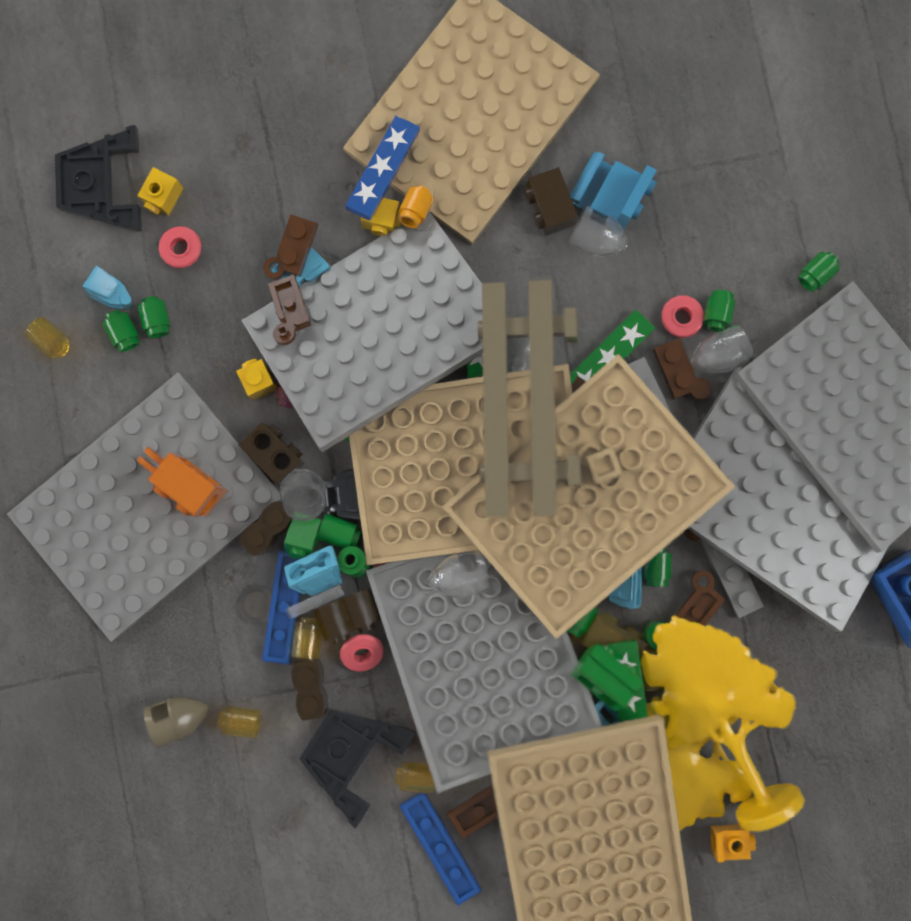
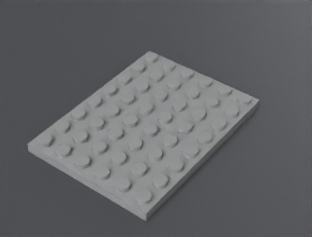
M430 211L424 223L419 225L417 229L408 228L401 224L400 228L396 227L393 232L389 231L387 236L382 235L332 265L329 271L324 272L315 280L302 283L299 288L312 326L296 331L295 340L289 345H280L273 337L275 327L281 324L274 302L269 303L241 320L321 452L329 449L483 354V338L478 337V321H482V283Z
M852 281L735 374L734 378L743 384L748 391L747 394L776 430H779L788 445L797 453L805 466L873 550L878 553L884 551L911 526V351L854 281Z
M739 366L734 369L692 437L733 483L735 488L687 529L834 631L842 632L888 547L878 553L873 550L805 466L797 453L788 445L779 430H776L747 394L748 391L743 384L734 378V375L743 369Z
M178 372L8 512L7 515L112 642L239 537L247 527L258 521L261 513L269 504L281 501L285 497L260 467L238 446L239 442L182 374ZM147 446L164 458L169 452L185 457L228 490L207 517H194L192 515L188 517L175 507L177 505L175 500L165 499L153 490L155 485L148 480L153 473L137 462L141 455L157 467L160 465L144 452Z
M480 550L394 561L366 570L438 793L491 774L487 751L602 727L589 690L570 675L578 660L567 631L556 639Z

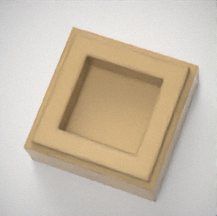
M613 447L585 457L595 485L623 475Z

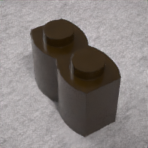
M280 501L269 504L261 513L258 522L251 524L245 529L239 543L253 556L267 553L275 545L278 535L288 531L294 512Z
M369 588L313 609L324 641L332 639L334 644L349 639V632L358 629L359 634L374 629V622L381 620Z
M318 657L298 660L293 664L291 672L293 685L298 692L296 696L297 713L302 721L322 718L328 709V695L322 685L324 680L323 665Z

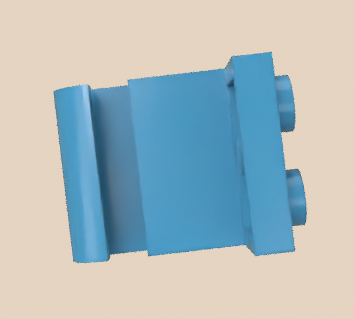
M594 152L570 194L572 203L584 212L623 231L631 218L636 220L644 206L639 202L643 195L649 197L657 183V181L653 180L657 170L647 165L641 174L618 161H615L612 166L603 161L605 154Z

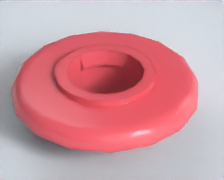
M177 226L170 228L162 235L158 249L161 258L167 265L182 269L191 266L197 261L201 254L202 244L200 237L195 231L188 227ZM180 241L187 242V250L183 254L174 253L175 244Z
M678 295L671 298L662 309L661 321L664 328L671 335L678 338H688L695 335L703 325L704 311L701 304L696 299L687 295ZM676 311H686L690 317L689 323H679L675 318Z
M368 634L351 637L340 649L342 664L349 670L356 672L373 669L380 663L384 654V647L381 641ZM359 649H368V652L363 655L355 654Z

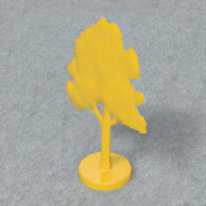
M672 616L670 623L657 625L653 634V641L657 644L658 654L652 655L647 651H643L640 662L646 683L650 687L664 686L665 689L662 701H652L650 709L662 717L669 715V723L667 729H665L667 749H677L679 746L704 741L708 737H711L717 743L725 744L733 753L748 785L753 791L749 799L743 801L736 811L737 821L741 828L746 831L758 832L785 823L802 809L805 799L799 787L791 783H779L765 787L746 750L745 738L750 731L759 725L778 728L788 726L792 720L796 705L794 696L783 688H778L776 693L770 694L769 687L776 679L775 669L761 664L757 659H751L750 650L743 646L740 639L736 636L732 637L727 632L715 629L710 625L703 626ZM733 716L741 718L742 725L737 734H734L728 721ZM719 729L723 736L720 737L716 734L715 730Z
M773 682L769 687L770 694L776 693L778 689ZM655 696L652 698V701H662V698ZM652 701L651 703H646L648 717L657 715L650 709ZM669 715L662 717L664 729H667ZM730 717L728 719L729 725L731 726L739 717ZM719 729L715 730L716 734L720 737L723 736ZM711 737L705 738L704 741L679 746L677 749H667L679 831L684 827L694 825L697 818L703 820L707 817H722L725 813L723 796L726 793L730 794L732 803L746 801L752 795V790L737 761H730L723 751L721 743L713 741ZM711 740L713 742V753L710 758H705L700 755V749Z

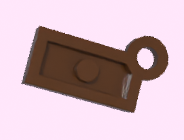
M290 214L276 255L277 257H271L264 263L263 270L267 277L277 280L283 277L285 272L301 277L319 226L316 222ZM272 264L279 265L278 272L271 273L270 267Z
M700 570L693 574L691 584L695 590L674 616L703 626L707 624L725 601L720 594L712 589L715 580L710 572ZM701 576L706 577L708 580L705 587H701L698 584V579Z

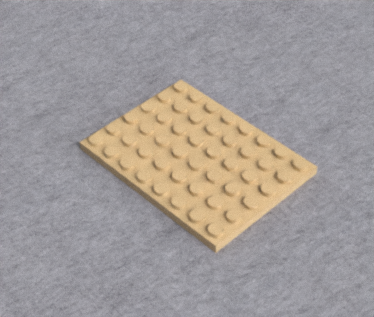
M457 0L344 145L343 150L364 167H367L395 115L420 126V132L390 186L404 196L412 186L421 185L426 187L434 199L429 209L433 217L473 245L597 82L600 74L499 1Z
M619 354L555 409L556 462H568V455H580L582 487H569L568 481H556L557 515L533 516L532 482H509L510 516L485 517V482L480 481V474L442 506L556 639L735 488L733 483ZM531 430L508 449L509 463H532ZM613 447L623 475L595 485L585 457Z
M568 364L554 366L555 409L572 395ZM530 370L507 373L508 449L531 430ZM483 377L432 384L349 436L367 565L479 550L442 506L480 474V465H484Z
M660 715L487 751L517 921H692L664 722Z

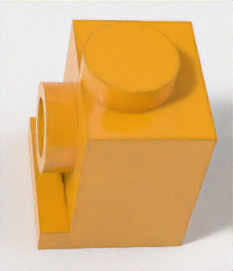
M740 824L710 826L711 855L717 862L751 859V851L756 850V841L753 833H749V831L741 828ZM739 841V847L732 848V843Z

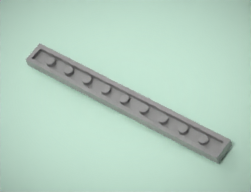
M645 357L629 363V367L671 413ZM700 538V543L736 618H741L764 607L747 570Z

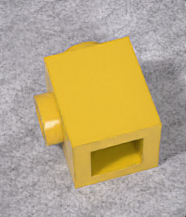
M153 167L137 196L144 202L143 207L156 215L162 212L169 216L184 188L176 178Z
M383 198L371 221L361 217L362 227L371 230L373 234L378 236H387L389 231L393 232L394 228H400L402 223L398 219L399 201Z
M262 359L246 361L241 365L242 368L236 371L247 395L253 400L278 389L268 365Z

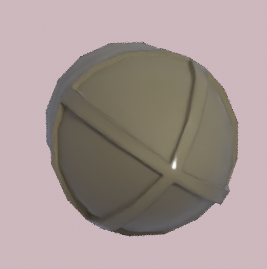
M170 696L167 700L145 707L144 719L154 746L159 748L178 740H184L205 719L208 706L196 699Z

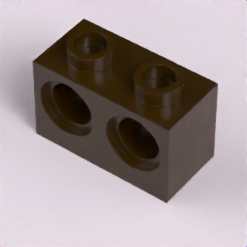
M261 422L238 446L277 485L282 486L305 464L300 459L303 453L293 443L287 446L280 439L284 434L273 423L268 426ZM262 436H269L271 440L270 446L265 450H260L258 447L259 439ZM282 455H288L290 458V464L286 469H279L277 466V460Z

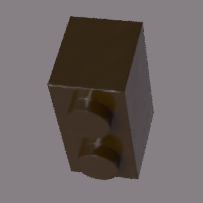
M559 167L528 178L524 193L528 204H533L536 211L533 216L537 228L542 229L544 235L547 236L575 226L578 216Z

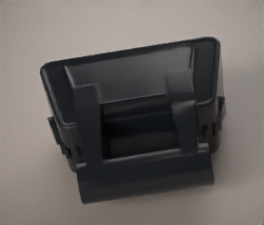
M354 468L336 474L334 481L318 482L321 515L337 512L340 518L361 520ZM330 488H335L336 505L331 506Z

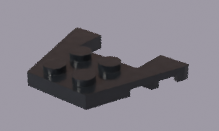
M135 125L125 127V131L112 136L111 134L104 135V139L91 144L86 142L55 154L56 208L63 212L134 231H142L141 207L138 204L112 205L111 155L139 153L138 128Z
M330 709L299 760L318 784L330 795L334 804L341 809L352 827L356 829L369 809L370 803L347 789L351 779L376 740L381 741L402 755L416 734V731Z

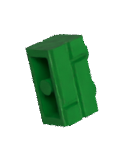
M597 643L585 651L570 675L616 712L627 707L643 680L637 676V671L631 665L619 662L609 647Z

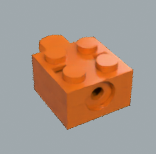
M147 446L144 452L160 465L157 467L141 455L137 459L138 463L153 473L148 479L155 485L153 490L165 499L175 500L177 502L175 507L188 517L190 515L194 517H207L228 491L183 456L169 452L164 458Z

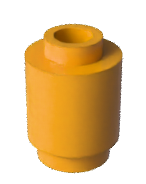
M417 185L408 189L398 211V219L404 226L417 229L419 225L424 223L434 200L426 187Z

